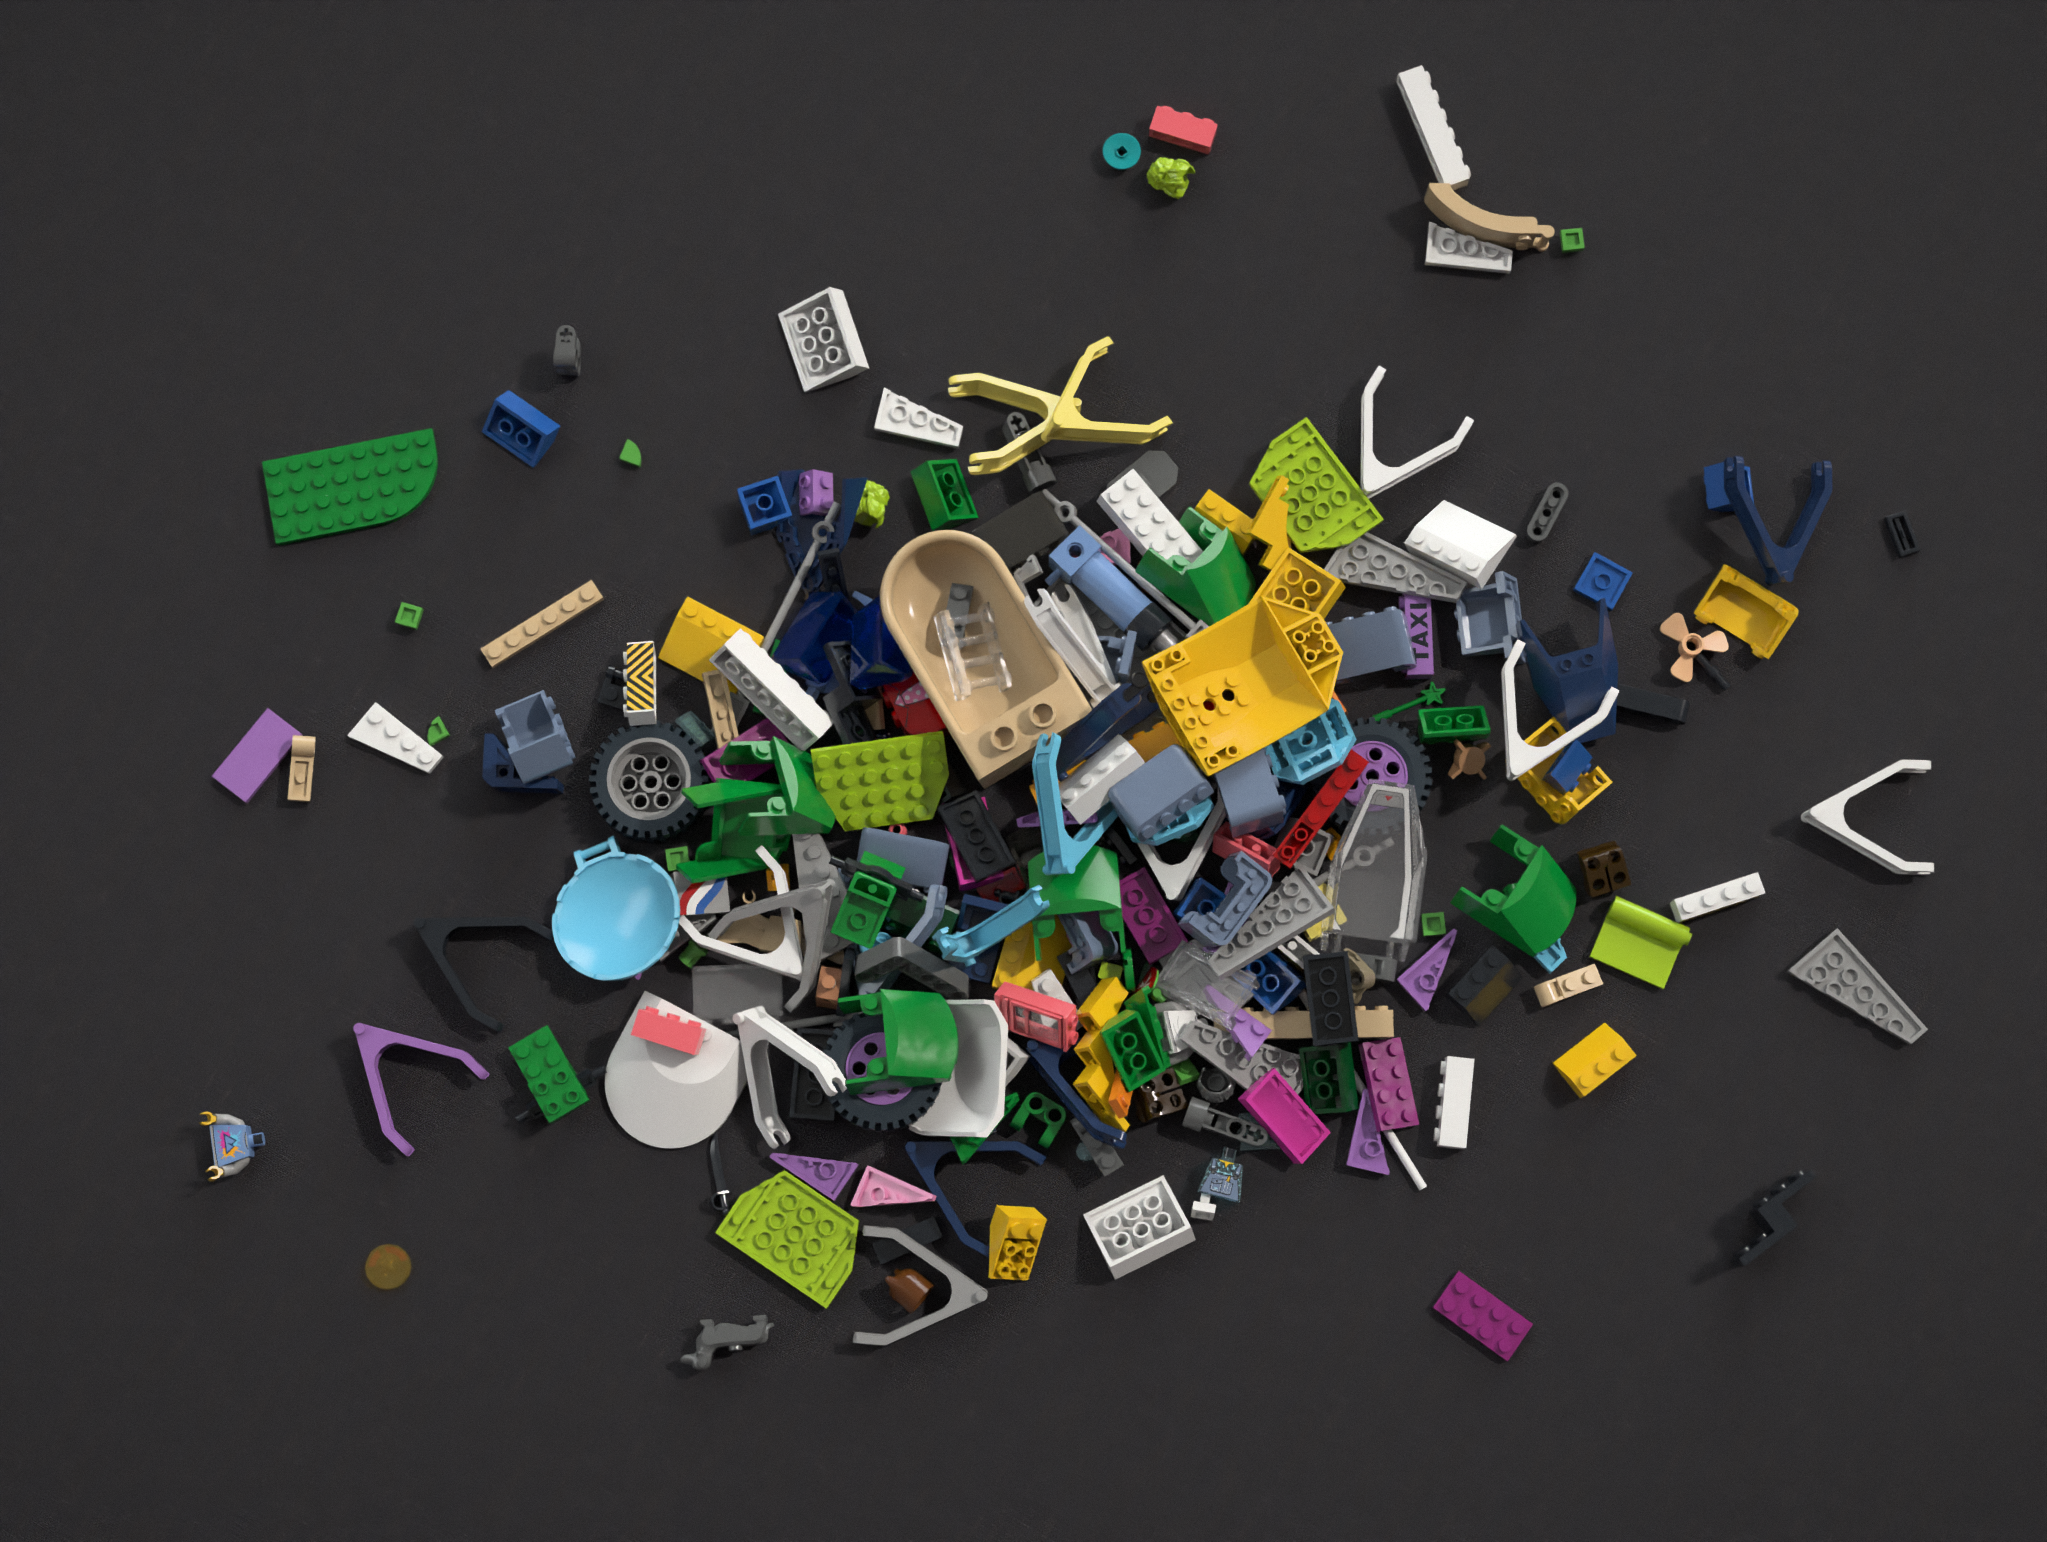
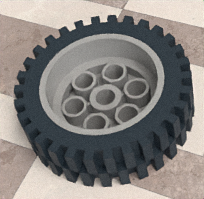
M656 721V724L630 726L626 730L624 727L617 729L619 734L614 736L612 733L608 736L610 741L607 744L603 742L600 745L601 752L600 754L596 752L594 756L596 762L595 764L591 763L590 770L592 771V776H589L591 784L590 793L593 796V802L598 812L616 832L622 833L628 839L634 838L637 842H642V840H646L648 843H654V840L666 842L668 837L675 839L678 837L677 834L679 832L686 833L689 831L687 827L690 824L694 826L698 822L696 818L699 815L702 817L705 811L704 807L697 808L681 794L682 789L712 782L700 761L705 756L698 744L693 741L688 733L685 734L679 727L675 729L672 724L666 722L665 725H662L660 721ZM665 759L668 761L664 769L656 767L659 760ZM640 760L646 762L642 770L635 769L636 762ZM673 777L679 779V784L676 787L668 786V781ZM649 779L657 780V785L654 788L646 787ZM627 780L635 781V786L632 789L624 788ZM661 797L669 798L666 806L658 805V800ZM639 798L647 799L644 807H636V801Z

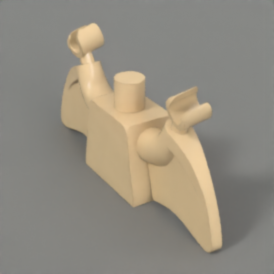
M752 890V900H747L744 892L743 901L747 904L753 903L756 899L755 892ZM782 913L781 917L770 916L768 919L761 914L734 921L722 936L719 935L718 940L728 944L744 943L759 948L760 952L771 953L778 949L784 940L785 929ZM795 919L801 952L805 956L804 925L801 920ZM844 950L827 959L842 965Z

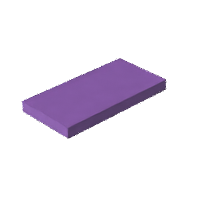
M267 708L212 777L244 802L248 803L291 751L293 735H303Z

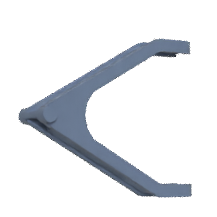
M838 868V872L848 891L852 878L841 874V869ZM931 884L925 914L906 937V940L920 948L943 918L947 897L946 886ZM856 943L848 947L855 949V958L861 953L859 945ZM854 958V965H853L854 976H855V958ZM897 969L869 983H862L856 980L859 995L881 992L880 989L889 990L902 972Z

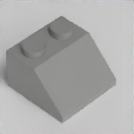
M1289 818L1279 832L1274 845L1275 848L1279 847L1299 819ZM1320 829L1292 868L1300 862L1308 874L1317 876L1333 835Z

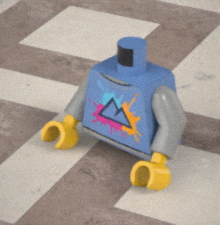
M210 1112L199 1114L206 1115L208 1118L207 1122H199V1124L202 1126L209 1125L215 1165L206 1170V1172L213 1171L215 1173V1177L208 1179L210 1182L215 1181L219 1176L226 1177L238 1174L249 1164L250 1159L254 1158V1147L265 1145L264 1133L252 1134L251 1127L245 1125L244 1121L229 1114L212 1115Z

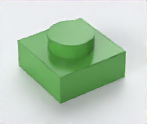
M1582 228L1560 231L1562 253L1584 251Z
M401 602L395 623L417 630L424 609Z
M687 846L665 849L668 872L678 871L676 864L690 861Z
M1444 912L1421 914L1423 937L1446 934Z
M1189 1058L1169 1067H1173L1180 1086L1198 1080L1200 1075Z

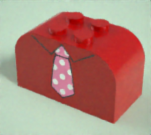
M903 653L890 658L884 664L881 671V682L884 691L881 694L887 709L892 708L893 710L891 715L897 729L901 727L905 736L943 731L944 737L950 735L946 725Z

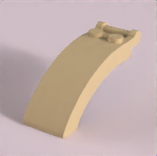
M1429 183L1424 197L1427 207L1446 225L1462 235L1475 237L1476 240L1485 243L1489 242L1501 247H1516L1517 250L1536 248L1538 251L1543 252L1547 250L1549 239L1553 237L1555 232L1554 228L1550 225H1537L1535 217L1504 216L1482 210L1456 194L1451 188L1450 183Z

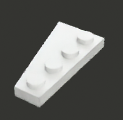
M1429 222L1425 265L1510 274L1512 250L1489 242L1485 243L1476 240L1475 237L1465 236L1456 233L1455 230L1445 229Z
M884 388L874 430L958 449L963 426Z
M376 702L347 735L349 738L364 743L429 774L443 759V756Z

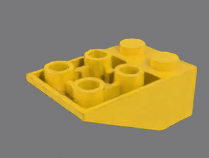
M996 1205L990 1224V1279H1029L1047 1221L1034 1207Z

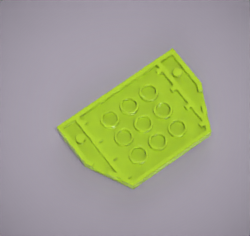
M1307 417L1272 440L1249 483L1263 503L1277 476L1283 475L1289 479L1287 483L1289 488L1283 497L1280 496L1279 499L1289 504L1286 524L1287 536L1300 553L1349 546L1384 520Z
M943 731L811 749L816 788L834 812L836 820L845 831L863 829V827L873 828L933 819L949 776Z
M784 1170L740 1195L715 1233L827 1309L853 1270L859 1220Z

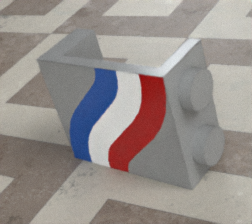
M679 871L673 872L670 875L680 900V916L716 913L717 916H724L730 912L727 877L691 883Z

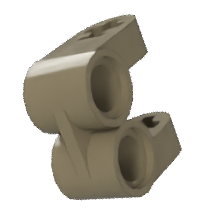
M1345 948L1343 951H1348L1355 1005L1360 1002L1364 991L1374 985L1376 978L1373 970L1354 951ZM1359 975H1361L1362 977L1361 983L1359 981Z

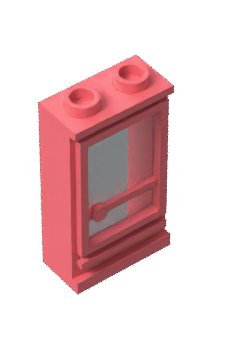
M1006 981L994 994V1001L1008 1024V1030H1011V1032L1060 1049L1063 1048L1064 1052H1067L1072 1045L1076 1044L1078 1040L1076 1005Z

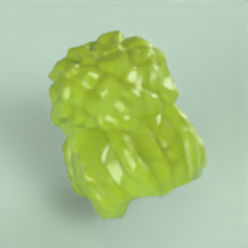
M1160 157L1152 163L1147 172L1148 184H1151L1156 190H1164V193L1168 196L1180 199L1183 197L1189 184L1187 174H1195V170L1186 160Z
M867 480L854 519L855 522L867 526H872L876 523V529L882 525L885 506H887V502L890 499L889 493L884 486Z

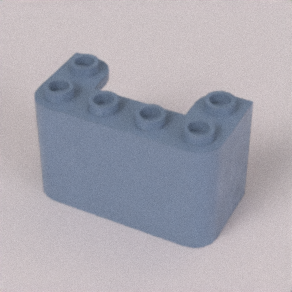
M544 690L495 710L509 745V755L523 784L572 765V760L576 758L559 713L554 714L553 709L556 708L551 696H546Z
M1265 748L1214 774L1226 817L1231 825L1229 829L1232 838L1284 822L1283 815L1286 814V803L1283 795H1278L1276 788L1280 787L1276 774L1272 775L1270 767H1273L1270 755H1265Z
M1242 851L1229 854L1221 866L1222 876L1234 886L1214 913L1210 911L1202 916L1198 912L1191 911L1186 913L1177 924L1206 947L1228 944L1271 887V874Z

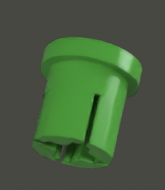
M691 938L688 942L689 945L679 955V959L689 968H692L702 956L705 957L708 954L707 949L700 947Z

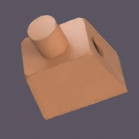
M829 965L821 966L816 991V1006L837 1010L842 968Z

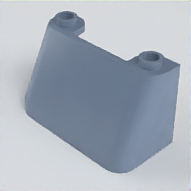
M1099 911L1057 914L1074 946L1068 950L1069 955L1072 954V961L1067 964L1071 974L1106 961L1117 954L1118 943L1112 932L1105 930L1101 926Z

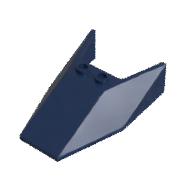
M1605 598L1600 599L1596 603L1599 614L1598 642L1593 647L1552 657L1548 655L1524 619L1515 625L1519 640L1526 643L1522 651L1533 689L1552 717L1556 718L1566 732L1597 713L1611 686L1617 689L1618 660ZM1617 697L1606 718L1576 740L1584 743L1615 734Z

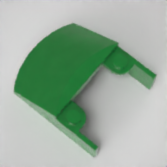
M1188 507L1179 523L1202 549L1201 555L1193 563L1180 555H1172L1167 560L1152 548H1149L1135 572L1196 618L1211 626L1248 605L1254 596L1256 581L1228 526L1222 531L1193 508Z
M775 736L772 737L771 741H732L728 743L719 760L720 765L775 764L784 796L770 798L766 804L767 812L748 813L738 830L739 836L829 833L831 831L836 816L816 788L811 754Z
M716 778V783L682 789L681 794L697 808L714 805L711 842H706L698 847L695 860L676 864V869L691 883L768 869V865L755 851L761 845L780 864L778 859L782 852L787 850L791 834L739 836L738 830L748 813L767 812L766 804L770 798L784 797L780 784Z
M1500 825L1490 839V842L1527 866L1508 897L1497 890L1490 889L1480 898L1466 888L1461 887L1450 903L1531 957H1534L1538 953L1549 949L1567 929L1575 910L1576 887L1543 845L1538 848L1506 826Z
M1093 845L1075 866L1073 874L1045 875L1043 873V866L1046 864L1044 852L1028 862L1030 889L1040 885L1042 887V890L1039 891L1041 900L1043 902L1048 900L1050 904L1043 914L1032 920L1036 961H1041L1042 959L1040 938L1049 937L1055 931V914L1099 911L1100 923L1105 930L1119 931L1121 953H1126L1117 853Z
M880 989L881 992L838 998V1004L843 1014L863 1012L867 1016L883 1015L887 1057L872 1059L867 1065V1077L845 1080V1086L851 1095L949 1082L951 1080L952 1072L958 1060L959 1037L953 1014L940 993Z

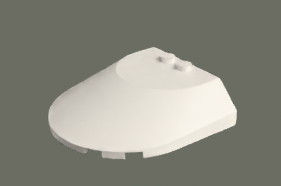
M644 991L609 1057L606 1067L607 1073H605V1093L610 1110L617 1122L637 1140L647 1145L664 1149L684 1148L700 1143V1141L714 1134L724 1124L748 1082L741 1040L666 1000ZM646 1006L659 1009L658 1014L667 1016V1013L681 1016L680 1021L688 1023L690 1019L702 1023L701 1027L706 1029L699 1055H692L631 1035L638 1010L646 1009Z
M945 1000L953 1014L958 1030L959 1053L957 1064L952 1072L951 1080L949 1082H942L940 1093L932 1108L930 1107L927 1113L920 1117L917 1122L911 1123L908 1126L911 1131L928 1136L988 1137L1004 1116L1008 1024L994 1000ZM900 1089L887 1090L890 1095H896Z

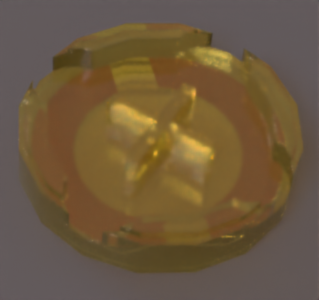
M391 1244L380 1245L369 1254L365 1265L366 1275L370 1282L379 1288L388 1290L397 1288L405 1283L410 1275V1257L399 1246Z

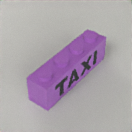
M1402 594V596H1399L1398 605L1399 609H1403V613L1407 617L1417 667L1402 670L1401 673H1405V679H1431L1434 675L1431 598Z

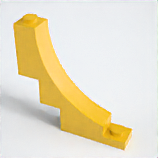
M1283 475L1276 477L1246 532L1248 535L1268 545L1258 565L1270 572L1289 547L1286 530L1289 504L1279 499L1280 496L1283 497L1289 488L1287 485L1289 479Z
M1117 977L1101 979L1076 1012L1078 1020L1087 1032L1074 1048V1051L1086 1067L1075 1080L1073 1086L1102 1123L1126 1132L1130 1126L1124 1117L1119 1119L1108 1102L1115 1073L1113 1060L1100 1034L1107 1021L1118 1014L1123 1001L1128 995V991Z

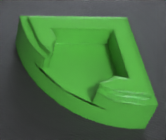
M627 439L619 459L640 468L642 462L641 453L636 444Z
M439 716L432 721L427 738L430 746L450 736Z

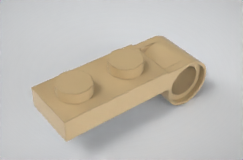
M293 735L288 801L310 802L316 737Z
M1592 964L1536 985L1534 990L1543 1008L1601 986L1603 982L1596 965Z

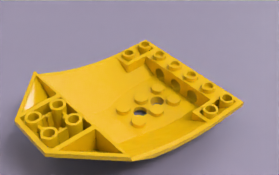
M1260 596L1219 622L1141 663L1159 708L1180 744L1203 772L1210 777L1287 736L1328 711L1343 651L1321 614ZM1223 691H1232L1234 700H1224L1222 697ZM1210 701L1214 704L1215 709L1208 711L1204 708L1203 703Z

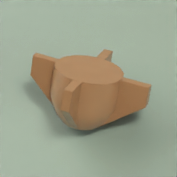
M1456 739L1454 741L1456 747L1454 763L1448 772L1449 777L1454 779L1461 772L1469 775L1477 773L1485 780L1487 777L1481 769L1485 763L1484 752L1491 745L1486 741L1477 745L1470 743L1462 745Z

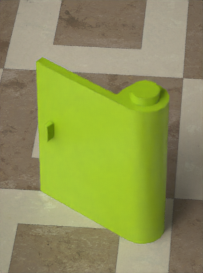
M1615 896L1589 957L1660 989H1664L1679 950L1683 945L1687 946L1689 944L1692 933H1689L1690 928Z

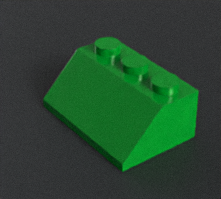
M957 459L926 461L911 471L932 531L947 530L979 518Z
M1484 705L1418 710V735L1421 744L1454 743L1456 739L1458 741L1485 740L1491 732Z
M1126 1009L1107 1021L1100 1034L1128 1092H1131L1166 1070L1138 1011Z

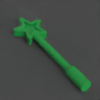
M1431 682L1429 690H1422L1420 692L1424 696L1394 709H1387L1372 717H1375V721H1380L1381 718L1388 719L1392 715L1424 701H1427L1426 706H1429L1433 701L1442 705L1443 701L1440 695L1445 692V688L1436 689L1434 682Z

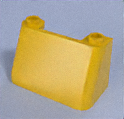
M1724 564L1698 604L1694 614L1697 615L1695 618L1703 624L1714 622L1750 644V647L1753 649L1752 653L1761 659L1764 657L1769 659L1797 618L1799 610L1783 598Z

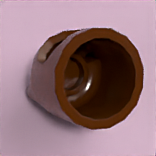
M896 1269L894 1277L887 1276L885 1278L889 1285V1294L893 1300L897 1301L906 1311L912 1314L929 1295L934 1285L913 1269Z

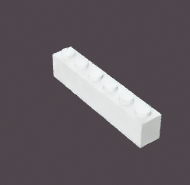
M1421 65L1399 73L1396 81L1438 182L1450 183L1453 191L1467 186L1471 177L1470 169L1467 165L1464 166L1462 150L1459 146L1456 147L1454 131L1451 127L1448 128L1445 110L1443 108L1440 109L1438 104L1439 96L1436 90H1432L1430 85L1431 77L1428 71H1424Z

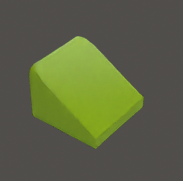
M1103 961L1098 977L1101 979L1117 977L1120 980L1123 968L1122 966Z

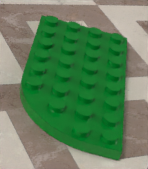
M430 428L262 461L276 544L279 546L385 525L409 515L426 499L437 475L438 455L433 429Z

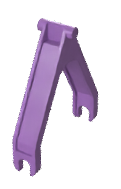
M362 1023L354 1025L353 1029L360 1048L382 1132L406 1156H410L415 1149L394 1128L378 1069L379 1059L386 1049L393 1045L403 1044L461 1059L480 1079L484 1080L490 1075L486 1069L464 1050Z

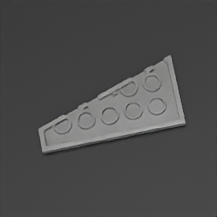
M1368 532L1349 546L1338 547L1324 568L1325 571L1346 584L1457 603L1467 587L1466 581Z
M793 834L799 888L826 881L827 879H832L835 882L821 961L855 944L830 933L846 896L847 889L837 868L829 864L831 855L821 834ZM802 914L805 941L807 946L809 925L807 919Z
M1300 862L1294 867L1295 870L1289 877L1286 876L1281 881L1282 884L1275 892H1271L1251 913L1249 920L1241 926L1228 944L1222 945L1208 960L1209 966L1220 981L1335 913L1334 907Z
M1838 928L1787 971L1789 974L1909 1045L1928 1030Z
M1193 1020L1189 1021L1178 1038L1245 1090L1272 1068L1279 1072L1297 1094L1303 1088L1300 1055L1262 1043L1252 1059L1248 1061L1245 1058V1050L1240 1043H1235L1231 1033Z

